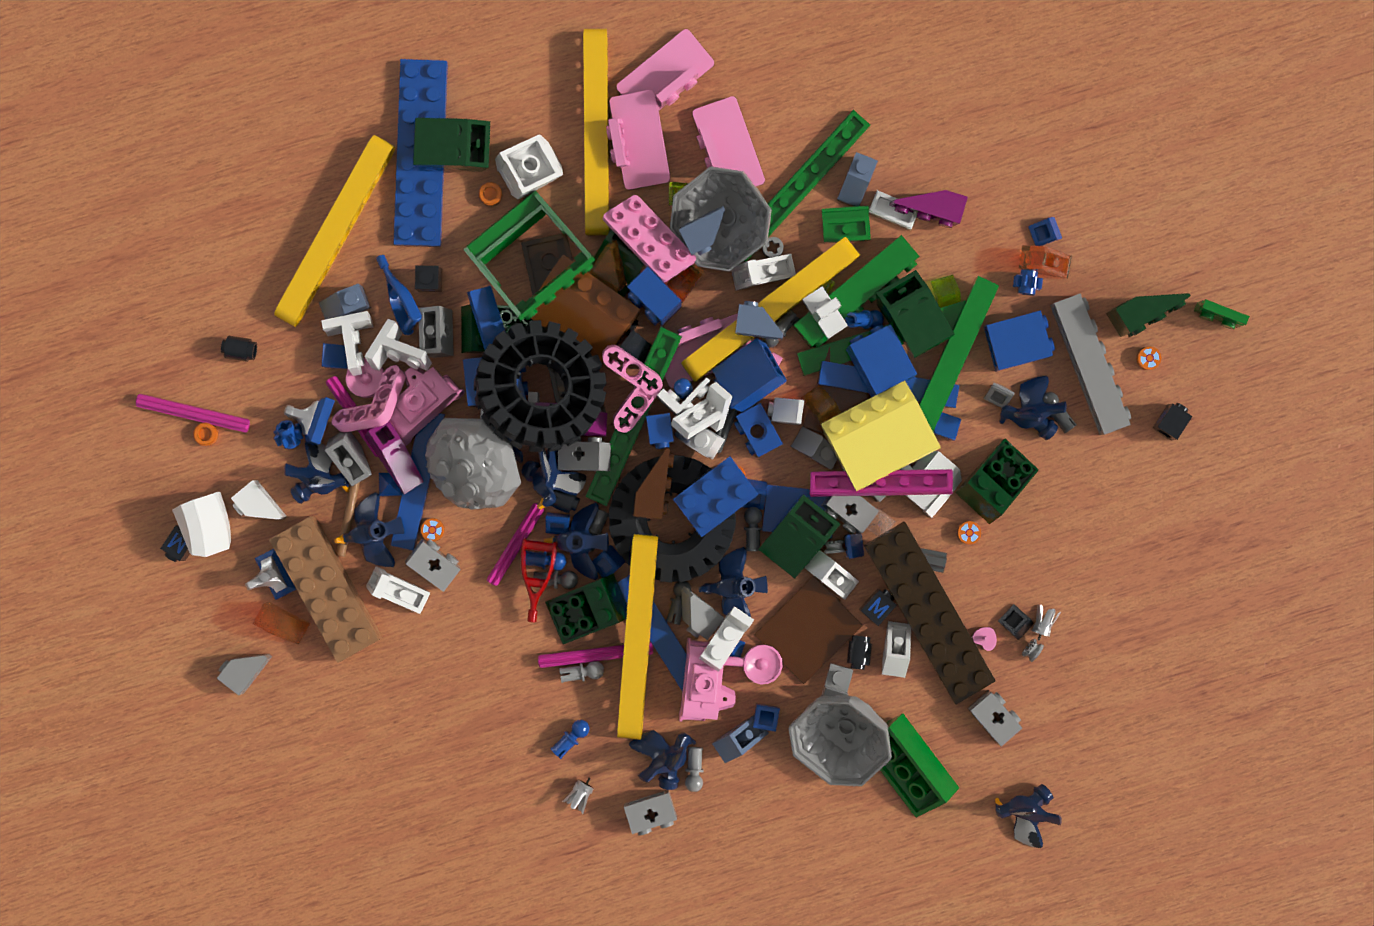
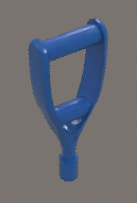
M380 255L376 260L386 277L389 302L401 332L404 335H411L414 331V326L422 318L421 313L409 290L390 271L385 255Z

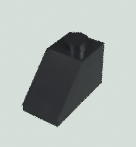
M632 330L620 346V348L643 364L652 347L650 343L634 330Z

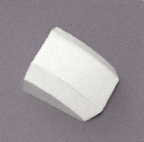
M541 135L506 149L495 158L497 171L501 174L511 195L516 199H520L563 175L561 163L549 142Z
M934 451L920 458L912 466V470L952 469L953 492L962 481L960 469L939 451ZM951 494L906 496L920 507L929 518H932Z
M221 492L191 500L172 509L191 555L207 557L229 549L231 531Z

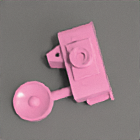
M364 358L365 365L361 366V375L353 376L349 369L347 370L346 385L356 396L369 398L375 395L384 370L382 367L380 371L372 369L366 358ZM410 367L405 371V382L408 388L399 395L389 420L405 446L412 441L413 436L450 403L462 397L465 392L463 389L460 390L448 375L442 377L434 367L428 371Z
M691 638L687 639L679 722H682V720H717L720 710L732 708L735 704V691L722 685L723 667L718 672L699 659L709 642L694 641ZM765 644L750 648L744 658L729 656L724 664L726 666L743 667L746 676L752 682L761 685L775 681L781 674L783 667L779 652Z

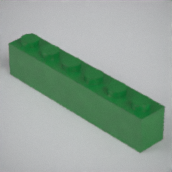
M901 235L831 293L829 297L831 300L837 298L841 304L838 311L845 320L848 317V313H860L863 311L862 305L869 300L871 303L875 301L876 293L885 285L889 286L898 281L899 277L897 275L903 270L906 273L911 271L918 265L915 260L920 256ZM810 312L793 325V328L810 348L814 345L818 348L828 340Z

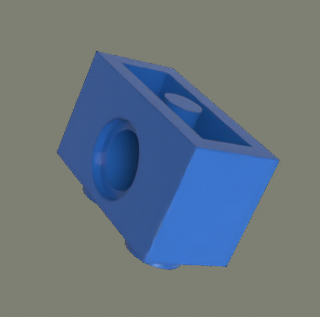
M761 403L736 416L737 421L734 425L740 435L745 434L748 440L745 445L751 456L756 454L758 458L783 444ZM759 425L763 428L764 433L761 438H754L751 435L750 430L752 426Z
M670 413L646 416L650 445H655L656 449L670 448L669 443H674Z

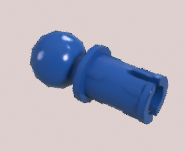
M863 310L860 313L850 312L847 315L853 317H846L848 327H862L864 329L875 328L883 324L884 321L882 313L877 310Z
M685 378L678 379L674 384V392L682 400H685L693 392L691 382Z
M526 551L527 566L542 567V569H545L546 565L550 566L551 556H547V552ZM556 552L553 569L557 571L562 570L567 563L565 555L560 552Z
M582 719L575 721L571 728L572 731L570 733L565 731V735L550 748L557 757L562 759L574 745L579 744L576 740L577 738H584L588 735L590 727L586 721Z

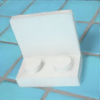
M706 378L681 405L678 403L680 398L671 389L667 392L663 388L657 394V398L678 416L694 406L691 402L696 397L701 399L708 392L710 380Z

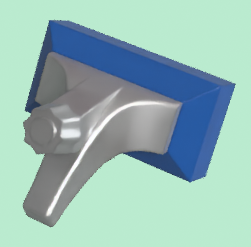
M327 397L321 398L305 409H297L287 405L284 409V415L296 420L301 425L307 443L320 445L335 400Z
M274 549L255 558L261 571L253 579L245 583L247 590L268 586L275 600L297 590Z

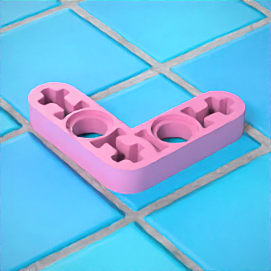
M610 345L602 353L604 363L635 385L613 416L615 428L620 432H628L635 426L661 391L662 380L655 371L617 345ZM617 351V356L622 361H624L625 357L628 358L623 363L621 369L618 368L620 366L618 361L614 359L611 362L609 361V352L613 354ZM636 364L639 367L638 374L635 376L628 375L626 373L628 365ZM644 371L647 372L644 374L647 379H656V387L651 386L647 388V382L641 378ZM636 396L644 399V404L640 408H635L631 405V400ZM628 407L629 410L635 413L636 415L634 416L631 413L628 416L629 424L627 425L624 423L621 426L618 418L626 417V415L628 414V410H626L625 408Z
M397 365L387 368L381 377L372 403L339 410L332 418V425L342 433L385 425L390 420L405 382V373Z

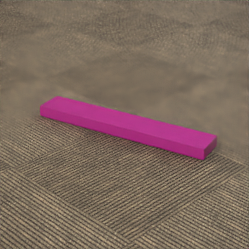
M952 469L896 470L858 491L855 490L845 471L810 472L811 497L953 494Z

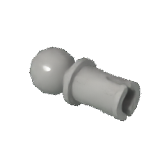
M598 661L590 662L587 667H583L582 663H580V666L559 668L560 675L570 674L560 676L561 683L581 679L585 681V676L591 679H599L604 674V667Z
M688 747V768H685V771L690 772V775L685 780V786L691 792H698L703 786V780L699 776V772H704V769H702L703 748Z

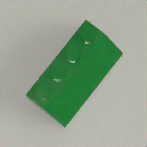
M903 713L886 722L892 757L880 771L916 818L947 803L959 789V786Z

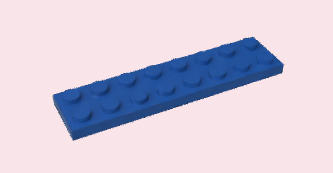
M400 59L394 218L395 246L441 247L444 168L413 165L415 118H446L448 62L445 60Z

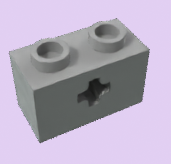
M442 306L419 308L422 316L419 321L420 349L426 351L428 357L431 358L454 356L452 310Z
M588 437V442H581V438H579L577 442L570 446L564 444L561 450H558V470L610 471L611 443L602 442V438Z
M828 496L821 505L835 520L838 518L844 523L843 528L851 534L855 532L857 534L863 533L879 512L861 496ZM845 506H852L850 508L852 514H846L847 509Z
M421 539L407 557L405 563L444 592L461 570L458 565L459 560L449 553L445 556L439 551L440 546L431 539L427 542ZM438 559L439 566L434 565L431 568L429 560L435 561Z
M988 690L967 709L997 744L1002 747L1022 729L1019 724L1021 719L1013 710L1007 711L1003 706L1006 703L1005 700L997 692L993 694ZM994 712L1000 714V721L993 720L994 716L992 714Z
M669 790L624 804V810L632 834L644 835L650 833L653 827L660 826L661 828H666L674 825L673 821L677 820V814ZM648 809H652L653 812H657L655 814L654 819H651L650 816H646L648 813Z

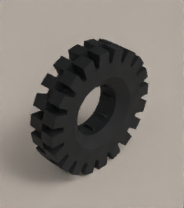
M541 320L529 321L526 327L519 323L511 326L507 333L503 330L494 338L492 344L489 343L484 351L474 378V391H477L474 399L477 409L483 410L481 418L487 427L493 425L496 428L494 434L502 441L505 437L511 439V446L522 449L523 445L529 446V452L541 453L543 448H548L549 452L561 450L564 444L570 446L577 442L580 436H584L591 428L605 401L606 392L603 389L606 385L605 373H600V368L603 364L598 354L592 356L590 352L593 347L586 339L580 343L576 340L577 332L570 328L566 332L560 331L561 324L549 321L547 327L541 325ZM533 364H543L548 368L551 367L560 375V380H563L565 391L561 394L563 399L557 404L553 405L551 403L549 406H537L535 403H530L521 395L522 391L518 389L517 379L521 375L519 371L526 366L531 367Z
M674 455L673 468H668L667 477L672 478L670 492L665 491V494L670 493V496H672V493H682L712 469L696 459ZM661 456L644 461L628 472L616 488L611 506L609 507L608 518L611 538L619 555L623 557L629 566H631L634 534L653 536L647 524V521H650V519L634 516L636 492ZM735 513L703 537L695 529L694 533H689L690 537L681 543L675 544V541H672L673 544H668L658 540L655 580L670 583L688 581L695 577H700L717 565L733 540L736 525Z

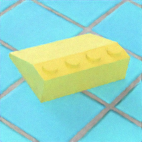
M906 381L821 424L825 437L856 491L941 448Z

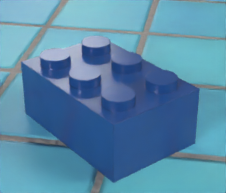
M649 267L643 270L627 286L629 300L639 309L643 307L646 317L654 325L659 323L663 326L682 307L681 300Z
M730 456L673 500L700 536L703 537L759 494Z

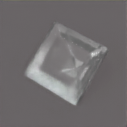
M877 507L876 509L879 512L867 529L878 537L890 530L896 521Z

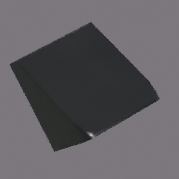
M1015 605L998 620L1017 640L1034 624Z

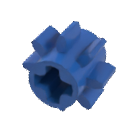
M1023 269L1020 275L1014 276L1013 287H1018V294L1034 296L1036 290L1042 289L1043 278H1038V271Z
M290 420L280 422L276 426V430L273 431L277 446L283 445L285 449L297 447L301 443V439L304 438L300 424L294 425Z

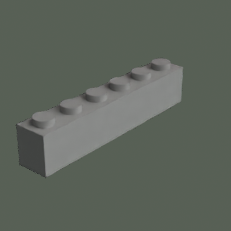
M1080 293L1050 305L1099 435H1105L1131 425L1129 422L1131 419L1130 411L1127 406H1123L1121 401L1123 397L1122 390L1118 384L1115 385L1112 377L1115 375L1111 363H1107L1104 356L1106 354L1105 346L1097 338V325L1094 319L1090 320L1087 312L1090 310L1087 299L1085 297L1082 298Z

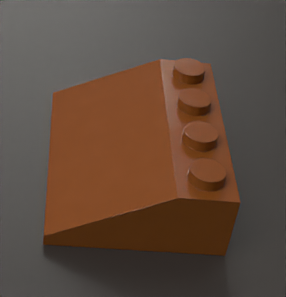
M562 255L541 288L570 266L573 261ZM589 272L584 275L579 273L573 278L575 282L566 290L560 288L554 293L557 297L547 305L542 303L536 308L538 312L531 319L533 321L541 320V325L547 327L550 321L561 324L560 331L566 332L568 328L577 332L576 340L581 343L586 339L593 347L590 354L592 356L598 354L604 365L602 358L604 349L607 346L619 344L641 313V310Z

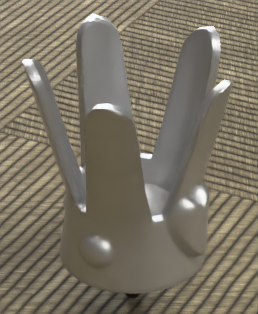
M1041 604L1037 605L1036 623L1032 631L1039 634L1038 640H1040L1041 635L1050 637L1051 627L1061 612L1053 620L1056 610L1049 609L1042 621L1043 606Z
M588 778L586 783L578 779L573 790L562 802L571 803L572 809H575L578 805V810L583 814L588 797L594 790L588 784L591 778Z

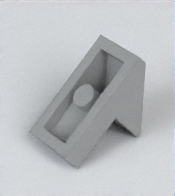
M803 426L791 445L792 448L830 470L838 459L831 445L824 437Z
M830 663L821 696L848 695L847 692L853 669Z

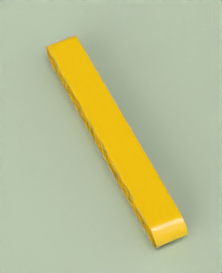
M584 29L585 234L608 235L609 226L603 221L604 214L609 211V140L606 126H608L607 29Z
M373 135L280 300L274 312L275 317L293 327L300 323L391 160L396 148L394 145L376 135Z
M844 237L760 301L758 307H763L775 322L799 304L803 298L816 291L850 265L860 254L847 237ZM737 320L680 363L694 382L698 381L754 338L752 336L735 334Z
M634 534L617 731L618 738L641 740L658 536Z

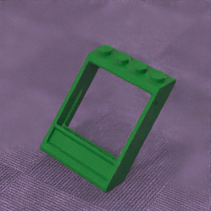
M536 190L463 248L520 320L532 318L538 312L536 309L542 303L547 305L557 297L554 293L560 288L566 290L575 282L573 278L579 273L584 275L593 268L592 262L595 261L593 256ZM545 215H548L559 230L566 234L581 252L574 257L576 261L527 301L521 300L518 304L514 305L500 288L502 285L485 264Z

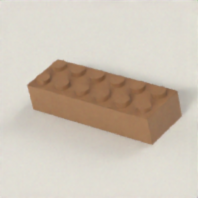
M315 516L308 517L269 539L337 663L383 638Z

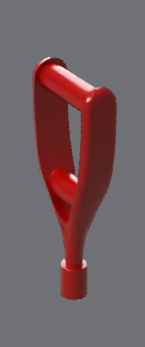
M524 538L522 541L521 572L530 599L528 622H537L538 610H536V607L554 569L557 542L527 540V538ZM526 549L552 552L550 568L546 579L527 576ZM531 587L540 588V590L538 592H534Z

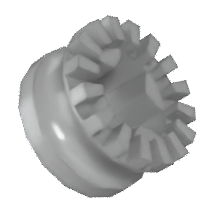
M769 237L767 244L763 246L762 250L766 257L772 258L780 256L784 246L779 238ZM770 242L779 245L776 254H773L772 251H767Z
M844 540L827 541L824 544L827 547L824 553L845 552V549L842 547L843 543H845Z
M1032 639L1028 643L1029 647L1026 646L1022 652V655L1024 657L1028 656L1031 662L1038 657L1044 647L1043 644H1037L1036 639Z

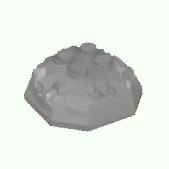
M711 166L673 196L670 230L686 245L679 228L724 206L725 212L715 242L710 246L711 250L700 256L698 253L694 255L696 256L695 264L698 267L731 271L767 244L772 209L744 171Z
M444 418L427 442L425 457L430 478L434 480L436 488L442 491L444 497L460 508L473 510L503 506L521 484L513 448L510 445L511 441L507 437L502 441L494 434L496 428L493 425L487 427L483 419Z
M820 696L808 705L805 711L788 728L793 756L829 785L863 786L892 757L887 724L868 703H865L856 696Z

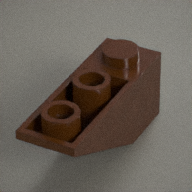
M670 448L665 449L636 492L634 516L662 519L663 515L668 514L669 501H664L665 491L670 492L672 478L667 477L668 468H673L674 454H670Z

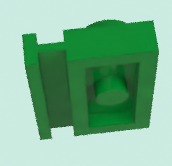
M869 206L826 208L821 210L824 244L837 243L844 237H847L850 242L871 240Z
M1207 299L1197 302L1194 309L1195 312L1200 313L1199 317L1208 321L1216 319L1222 322L1221 325L1223 327L1233 330L1235 327L1238 328L1246 325L1250 317Z

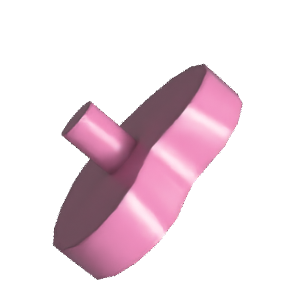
M990 627L979 628L972 635L974 643L980 644L986 651H991L996 646V634Z

